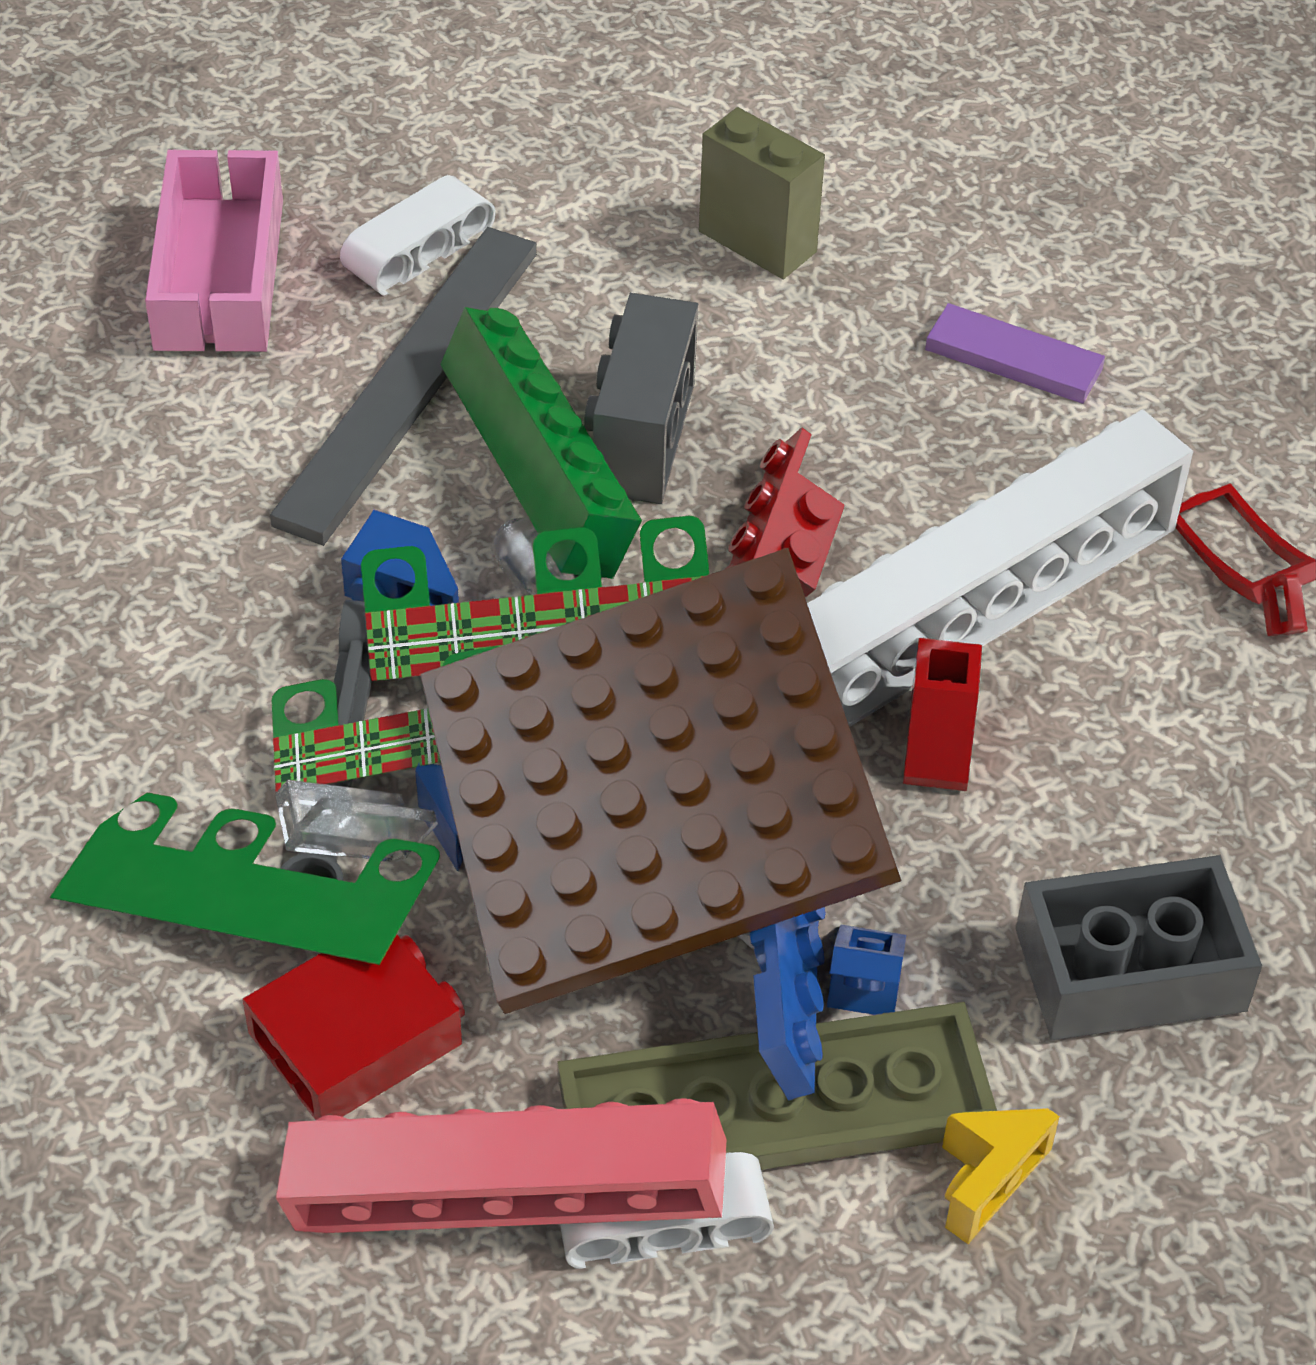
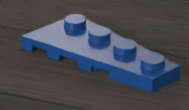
M825 907L750 932L751 944L754 947L755 956L762 971L760 974L753 975L759 1052L788 1100L815 1093V1062L822 1060L823 1056L821 1040L816 1029V1013L822 1012L824 1008L821 988L817 981V968L819 965H823L825 961L823 945L818 934L819 921L825 919Z

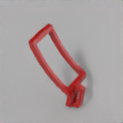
M1231 483L1211 491L1196 494L1182 502L1179 513L1224 495L1268 547L1289 563L1290 567L1252 582L1216 556L1180 514L1176 523L1177 531L1220 581L1256 604L1263 603L1267 636L1308 632L1302 586L1316 580V559L1299 551L1281 538L1259 517ZM1275 589H1284L1288 621H1280Z

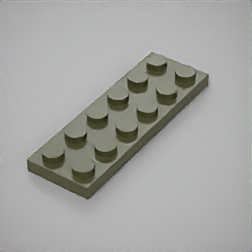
M965 1002L816 1023V1029L822 1044L823 1056L822 1060L815 1062V1093L791 1100L787 1099L759 1052L758 1032L557 1061L558 1082L564 1109L592 1108L605 1102H618L628 1106L666 1104L674 1099L714 1102L727 1140L726 1153L743 1152L752 1154L758 1158L761 1170L943 1142L947 1118L951 1114L997 1111Z

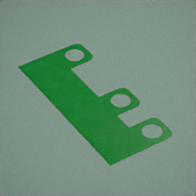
M147 792L132 803L146 801L157 805L159 808L157 820L151 826L137 831L126 830L119 825L118 817L122 810L105 820L97 827L50 898L380 965L440 858V852L435 846L394 838L384 840L377 845L355 883L254 864L257 856L274 831L276 821L267 814L234 808L225 809L213 818L193 851L155 845V841L175 813L178 804L173 797ZM248 820L257 826V837L246 847L229 850L219 846L216 841L218 831L229 822ZM409 850L421 857L422 865L420 870L409 879L391 881L385 879L379 872L381 861L395 851Z

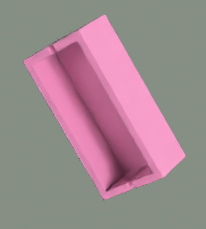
M167 150L145 298L153 351H204L205 343H215L216 351L267 352L283 207L278 151L228 150L227 159L232 200H223L217 150Z

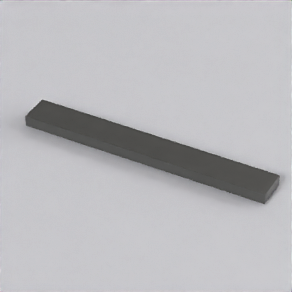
M487 226L271 512V527L322 546L327 543L446 380L447 375L440 363L464 307L486 311L490 308H498L536 257V242Z

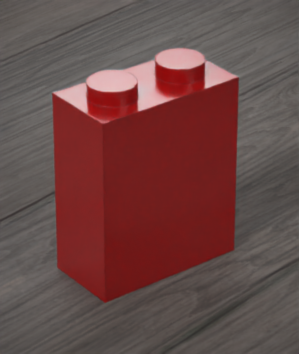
M408 935L402 937L395 936L380 965L320 953L242 998L248 1033L315 1120L327 1115L341 1117L347 1115L462 1045L461 1018L465 1015L463 1004L456 991L448 982L442 981L437 983L426 970V962L419 947Z

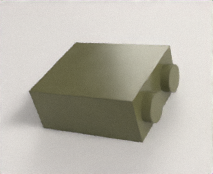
M736 107L702 133L699 232L784 280L817 252L825 154L749 112Z

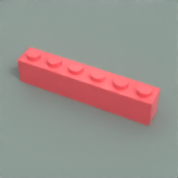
M674 1099L666 1104L634 1106L618 1102H605L592 1108L556 1109L550 1106L536 1105L528 1107L524 1111L508 1112L462 1109L454 1114L423 1116L407 1112H394L381 1118L359 1119L327 1115L315 1121L289 1122L276 1199L295 1231L318 1233L722 1218L727 1140L714 1102H698L692 1099Z

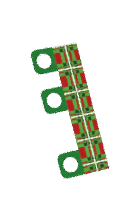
M690 515L647 521L640 530L644 583L602 587L598 541L592 530L578 527L544 531L538 534L533 541L537 594L430 606L426 558L419 548L404 546L369 551L362 559L361 571L371 681L421 676L420 674L442 667L444 661L452 654L490 646L500 647L709 575L704 524L699 518ZM678 528L684 530L691 536L694 542V554L691 560L680 568L665 567L658 562L654 555V542L658 535L667 529ZM562 540L577 542L583 547L587 555V564L584 571L578 577L571 580H562L553 576L546 563L549 549L555 543ZM390 559L406 561L415 573V583L412 590L404 597L397 599L383 596L375 585V573L378 567Z
M490 646L452 654L444 661L443 666L499 646ZM320 679L284 686L278 689L272 696L276 794L415 768L418 763L420 766L441 763L428 708L339 725L336 686L330 680ZM305 691H312L323 697L325 702L324 710L313 721L299 724L291 722L285 716V705L294 695Z

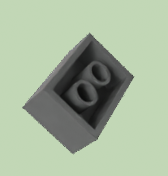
M630 292L623 315L614 314L609 333V349H612L611 355H601L596 382L600 393L599 396L589 395L585 410L584 427L587 431H593L591 439L603 454L604 460L619 484L626 491L627 497L631 500L656 504L663 503L695 385L699 304L697 302Z
M1221 855L1031 881L1024 884L1015 929L1051 1041L1248 1012L1262 969V963Z

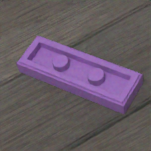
M950 303L946 305L927 336L925 348L927 351L1082 404L1100 375L1105 360L1104 355Z

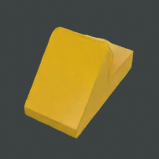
M1048 1108L951 1114L947 1118L942 1148L966 1165L959 1170L946 1190L945 1199L950 1204L945 1228L969 1244L1052 1150L1060 1116Z

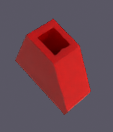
M919 638L911 694L903 784L967 791L979 695L982 645Z

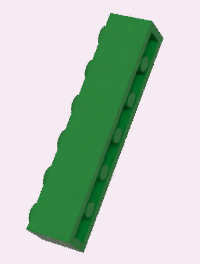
M464 307L440 363L441 367L537 533L578 527L592 530L598 541L601 578L614 579L642 522L641 517L627 497L626 491L619 484L604 460L603 454L598 450L586 431L581 419L576 415L563 394L560 385L555 381L540 357L539 351L530 341L519 319L514 314L501 308H490L486 311ZM559 541L548 551L560 573L580 575L586 567V552L575 541Z

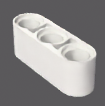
M444 176L350 233L340 251L341 264L381 295L385 296L389 294L385 290L398 282L405 284L429 269L430 267L427 264L440 256L444 259L471 243L468 240L469 238L481 231L484 232L487 226L492 227L495 220V207L456 177Z
M733 1152L726 1153L722 1218L560 1224L568 1264L574 1268L583 1269L586 1268L585 1261L610 1258V1263L616 1264L658 1257L657 1251L681 1247L683 1254L729 1247L728 1240L752 1237L753 1243L763 1241L772 1233L774 1224L758 1158L748 1153Z

